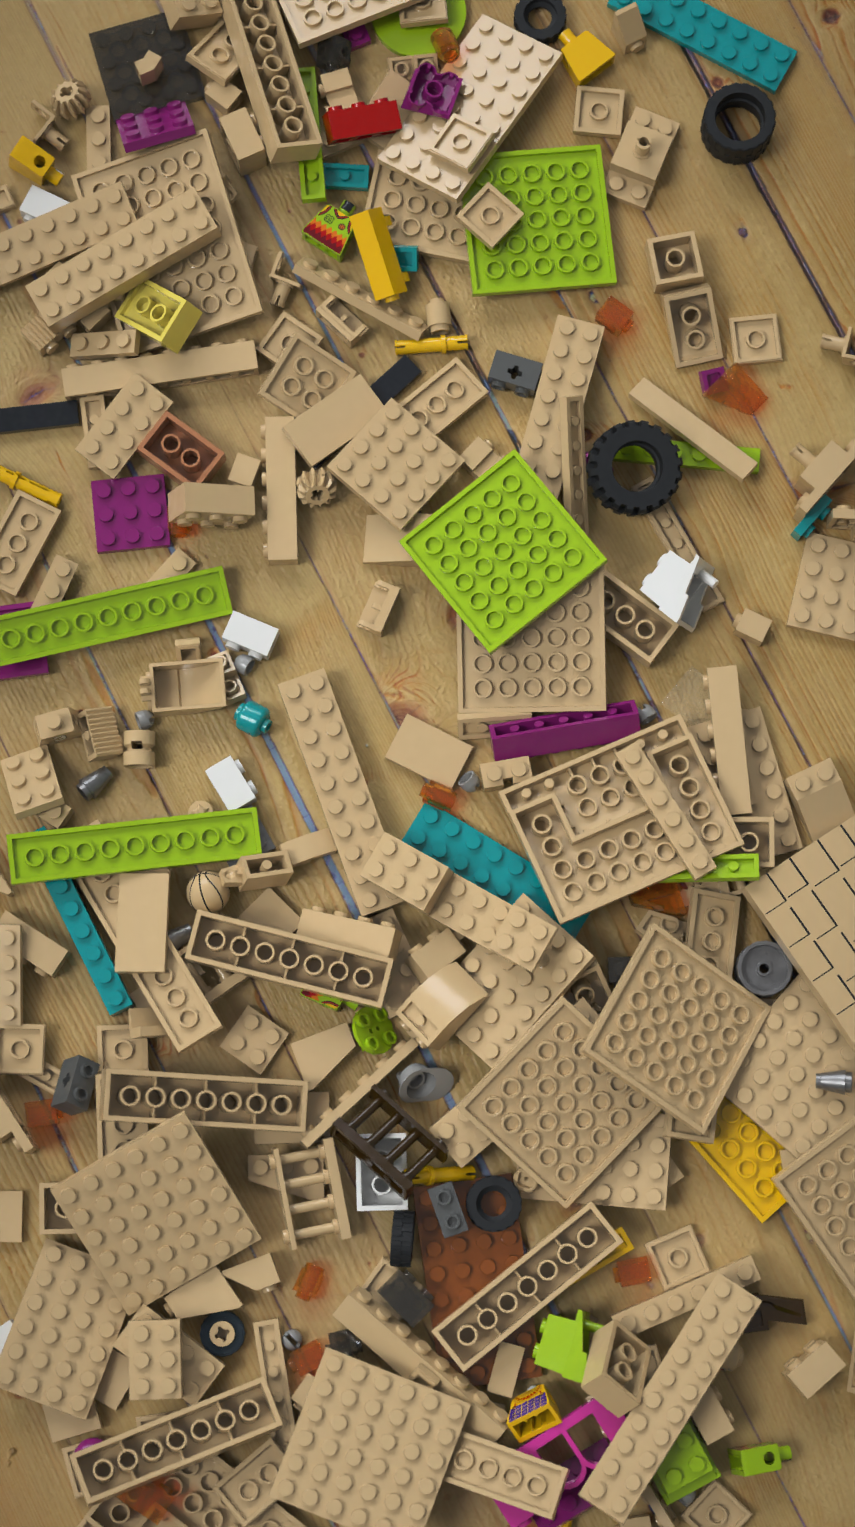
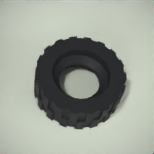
M520 0L516 4L513 23L515 30L547 46L550 43H555L565 29L567 14L562 0ZM535 8H544L550 12L552 21L548 27L536 29L528 21L529 13Z
M486 1176L475 1182L467 1193L466 1212L473 1224L478 1228L488 1232H499L511 1227L518 1219L522 1209V1199L519 1190L511 1181L500 1176ZM490 1191H497L506 1199V1208L499 1216H489L482 1210L481 1200Z
M394 1210L390 1266L411 1268L415 1211Z

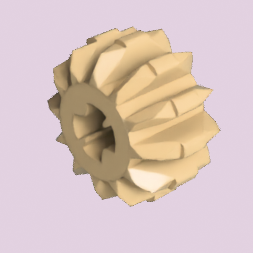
M75 78L71 79L70 82L65 79L63 84H57V89L51 91L52 97L50 101L54 111L66 120H69L71 117L77 119L79 114H85V109L91 107V93L85 83Z
M312 467L310 472L303 471L302 476L297 477L296 494L302 504L308 503L310 508L318 505L321 508L323 503L330 504L331 499L336 498L337 481L323 467L319 470H315Z

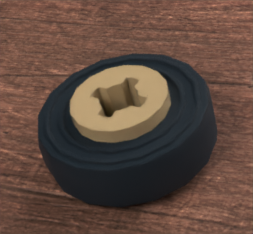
M220 1311L212 1313L206 1317L201 1325V1343L208 1352L215 1356L225 1357L234 1354L241 1348L245 1340L246 1331L244 1323L233 1312Z

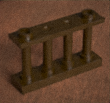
M374 1084L371 1087L369 1097L372 1101L350 1122H345L340 1117L334 1121L331 1134L403 1200H406L413 1191L414 1184L412 1179L435 1157L444 1163L447 1160L449 1150L440 1138L433 1137L395 1103L388 1091L383 1088L380 1089ZM379 1107L382 1108L390 1118L369 1138H362L356 1129ZM399 1124L409 1134L387 1155H381L375 1149V1145ZM417 1140L427 1151L407 1171L400 1172L394 1166V1162Z

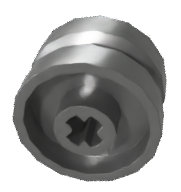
M758 941L742 950L736 958L733 969L735 981L758 998L771 997L783 990L790 981L792 963L777 943ZM762 964L764 969H768V972L765 974L759 970Z

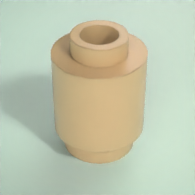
M444 298L431 299L430 303L425 305L428 329L431 330L432 335L450 333L452 322L449 302L444 301Z

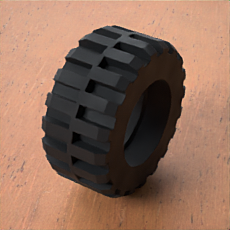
M630 420L622 424L619 423L604 432L594 442L593 448L587 456L589 459L588 464H586V472L589 476L587 483L588 486H592L594 491L592 494L595 499L599 498L602 501L601 505L606 509H612L613 513L618 515L626 514V516L631 517L648 514L666 504L679 488L678 482L682 479L683 474L680 471L683 461L682 458L678 457L677 453L680 449L677 444L673 445L671 442L672 436L669 433L664 434L660 426L656 424L651 426L648 421L643 420L640 422ZM638 446L643 448L651 455L655 463L656 474L654 481L648 488L642 491L626 490L616 481L613 475V459L617 452L624 447Z

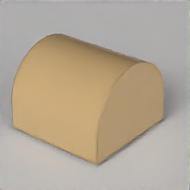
M200 637L175 639L177 661L202 659Z

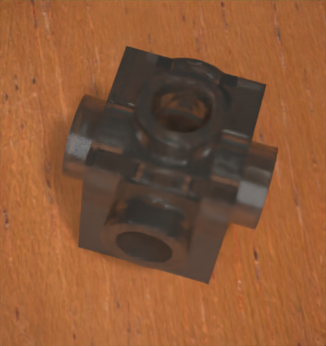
M334 35L318 42L316 67L325 70L326 73L346 67L350 69L352 41Z
M349 1329L328 1333L330 1344L325 1345V1347L360 1360L359 1353L363 1352L362 1342L359 1338H355V1335Z

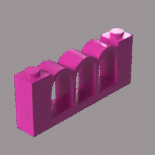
M592 1398L564 1416L562 1423L534 1436L515 1450L528 1455L532 1453L534 1457L543 1460L537 1449L562 1433L581 1464L579 1475L565 1483L564 1489H572L584 1480L586 1467L595 1469L599 1461L587 1459L567 1429L593 1414L611 1443L627 1417L624 1414L618 1418ZM493 1499L510 1527H526L532 1522L531 1517L534 1516V1513Z

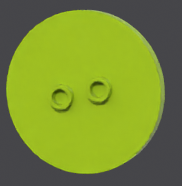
M446 0L448 23L401 28L399 11L373 20L372 25L381 43L398 56L437 53V56L448 51L458 41L463 32L466 21L465 0Z

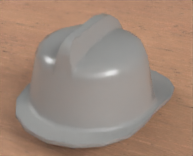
M421 1063L410 1064L403 1071L396 1074L400 1086L399 1096L406 1103L440 1099L451 1090L454 1084V1077L449 1070L445 1068H428Z

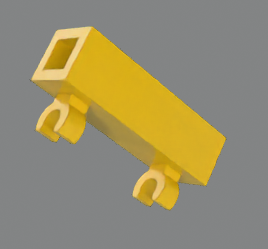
M378 207L350 216L349 219L375 301L385 299L386 303L400 299L399 294L408 291L405 282L410 281L408 271L402 273L387 227L393 225L390 215L384 217L382 208Z

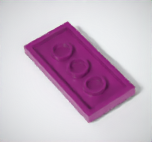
M604 1437L581 1452L591 1461H600L609 1444ZM576 1455L559 1465L570 1469L566 1481L575 1479L581 1470V1464ZM586 1467L585 1478L577 1487L563 1489L554 1520L537 1514L532 1516L538 1527H561L594 1507L578 1495L594 1469Z

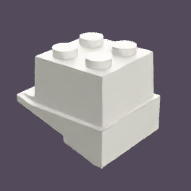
M670 550L660 557L654 572L644 578L643 586L640 590L660 606V611L692 633L704 606L701 605L708 585L714 589L719 581L712 576L715 568L697 554L689 564Z

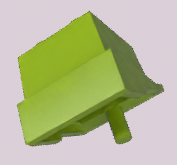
M579 1309L575 1320L549 1314L548 1318H543L540 1333H543L541 1342L536 1343L532 1357L536 1358L534 1364L558 1372L564 1378L582 1383L590 1351V1332L594 1333L605 1325L590 1321V1313Z
M691 1418L652 1478L667 1506L721 1477Z

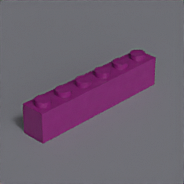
M635 700L607 704V711L560 712L488 726L494 760L501 761L523 756L532 758L538 755L555 754L561 751L582 749L589 746L606 745L640 731V720Z

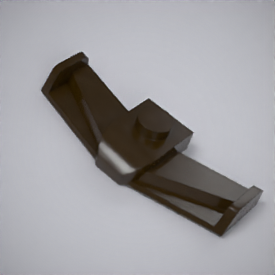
M751 1293L762 1300V1303L743 1332L744 1334L769 1330L768 1321L807 1325L803 1299Z

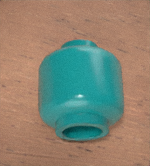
M255 701L241 703L234 715L236 727L252 737H257L261 733L266 734L272 725L270 711Z

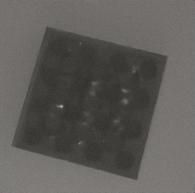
M165 12L89 33L115 124H117V120H121L120 117L127 113H133L135 116L144 113L143 111L149 107H157V109L167 107V103L175 100L190 104L205 99V89L199 69L186 61V55L192 50L187 29L170 31ZM150 50L162 57L164 69L157 81L142 86L134 62L144 58L147 51Z

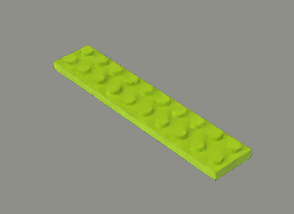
M223 566L0 615V666L232 614L233 610Z
M257 807L6 835L12 886L239 860L241 856L262 854Z

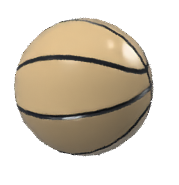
M212 870L201 871L195 874L188 882L186 888L187 900L196 911L199 909L217 913L227 905L230 897V888L222 887L218 872Z

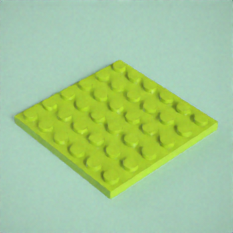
M601 145L495 152L461 199L462 209L489 182L524 213V216L492 251L465 228L472 297L615 286L617 278Z
M515 449L399 541L490 655L608 562Z

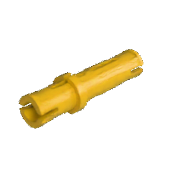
M444 334L440 335L441 337L424 338L419 341L414 339L395 340V347H405L395 348L396 356L441 351L442 354H447V351L468 350V343L458 344V342H468L467 334L445 337Z
M0 465V482L8 485L9 489H19L55 508L59 506L63 496L62 493L26 478L19 471L14 472Z
M429 1165L425 1166L412 1181L413 1184H424L427 1186L439 1182L472 1181L476 1175H469V1173H476L473 1165H467L462 1168L460 1166L433 1168V1166Z

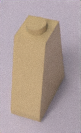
M347 1022L291 1043L303 1079L308 1081V1092L314 1091L356 1048V1039L352 1027H349Z
M216 1265L164 1297L166 1303L163 1306L171 1318L176 1316L177 1319L237 1309L244 1304L223 1275L219 1266Z

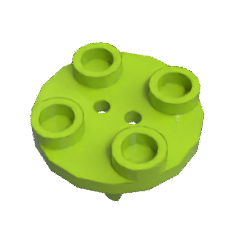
M365 1006L354 1015L351 1024L352 1030L362 1052L366 1051L372 1055H381L396 1043L397 1035L393 1030L390 1019H388V1013L385 1008L382 1007V1010Z

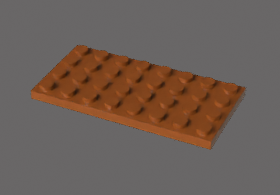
M512 1173L493 1175L504 1177L513 1183ZM484 1177L475 1178L472 1181L452 1182L469 1230L445 1239L427 1191L445 1183L413 1187L432 1329L524 1255L519 1217L511 1227L499 1232L482 1230L473 1224L466 1212L467 1193L475 1182ZM497 1191L486 1193L481 1200L482 1210L485 1214L492 1217L501 1215L506 1208L505 1197ZM532 1316L502 1340L503 1342L525 1348L517 1380L542 1376L541 1366L534 1364L536 1358L532 1357L535 1344L537 1343L534 1317ZM433 1334L436 1353L440 1357L445 1358L450 1366L458 1373L465 1375L473 1386L487 1385L489 1383L499 1344L463 1372Z

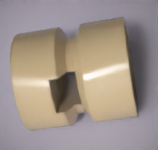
M150 730L124 731V747L127 748V751L123 752V767L130 769H150L155 767V752L152 751V748L155 747L156 732ZM137 746H143V749H137Z

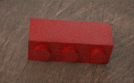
M388 98L377 99L374 101V104L366 105L365 102H357L351 104V108L343 109L342 105L328 108V111L322 116L328 145L391 135L402 129L397 101H388Z

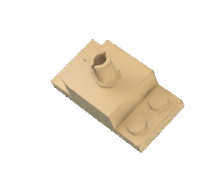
M635 107L617 146L605 179L607 197L645 211L680 123L640 107Z
M855 438L849 442L845 450L831 440L821 453L816 456L802 446L800 442L791 450L789 455L806 467L794 486L803 495L794 507L796 513L793 518L798 523L803 520L818 501L834 487L855 463Z
M0 1087V1144L15 1136L11 1140L18 1151L32 1154L40 1148Z

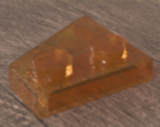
M734 363L702 394L706 399H711L746 415L754 414L769 399L738 363Z
M677 882L656 883L628 896L631 906L679 917L687 914Z

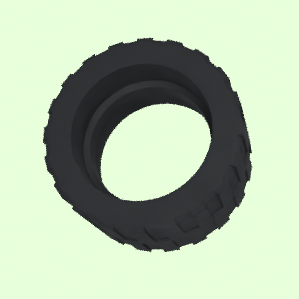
M732 83L715 91L706 104L700 127L701 139L707 151L723 163L733 165L747 164L759 158L767 149L776 124V111L772 101L765 92L747 83ZM733 107L743 108L757 118L760 124V131L758 135L749 140H733L726 137L718 129L716 117L725 109Z

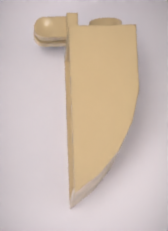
M223 658L149 663V672H146V676H140L139 679L141 701H147L148 710L152 711L155 717L201 713L227 706Z
M455 961L424 981L395 1013L400 1018L399 1023L422 1049L430 1047L440 1050L489 994Z

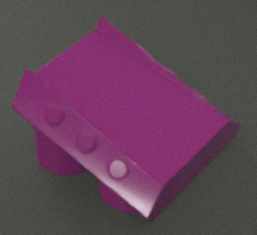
M423 63L419 68L415 67L401 108L449 119L463 78H458L452 72L437 73L434 65Z

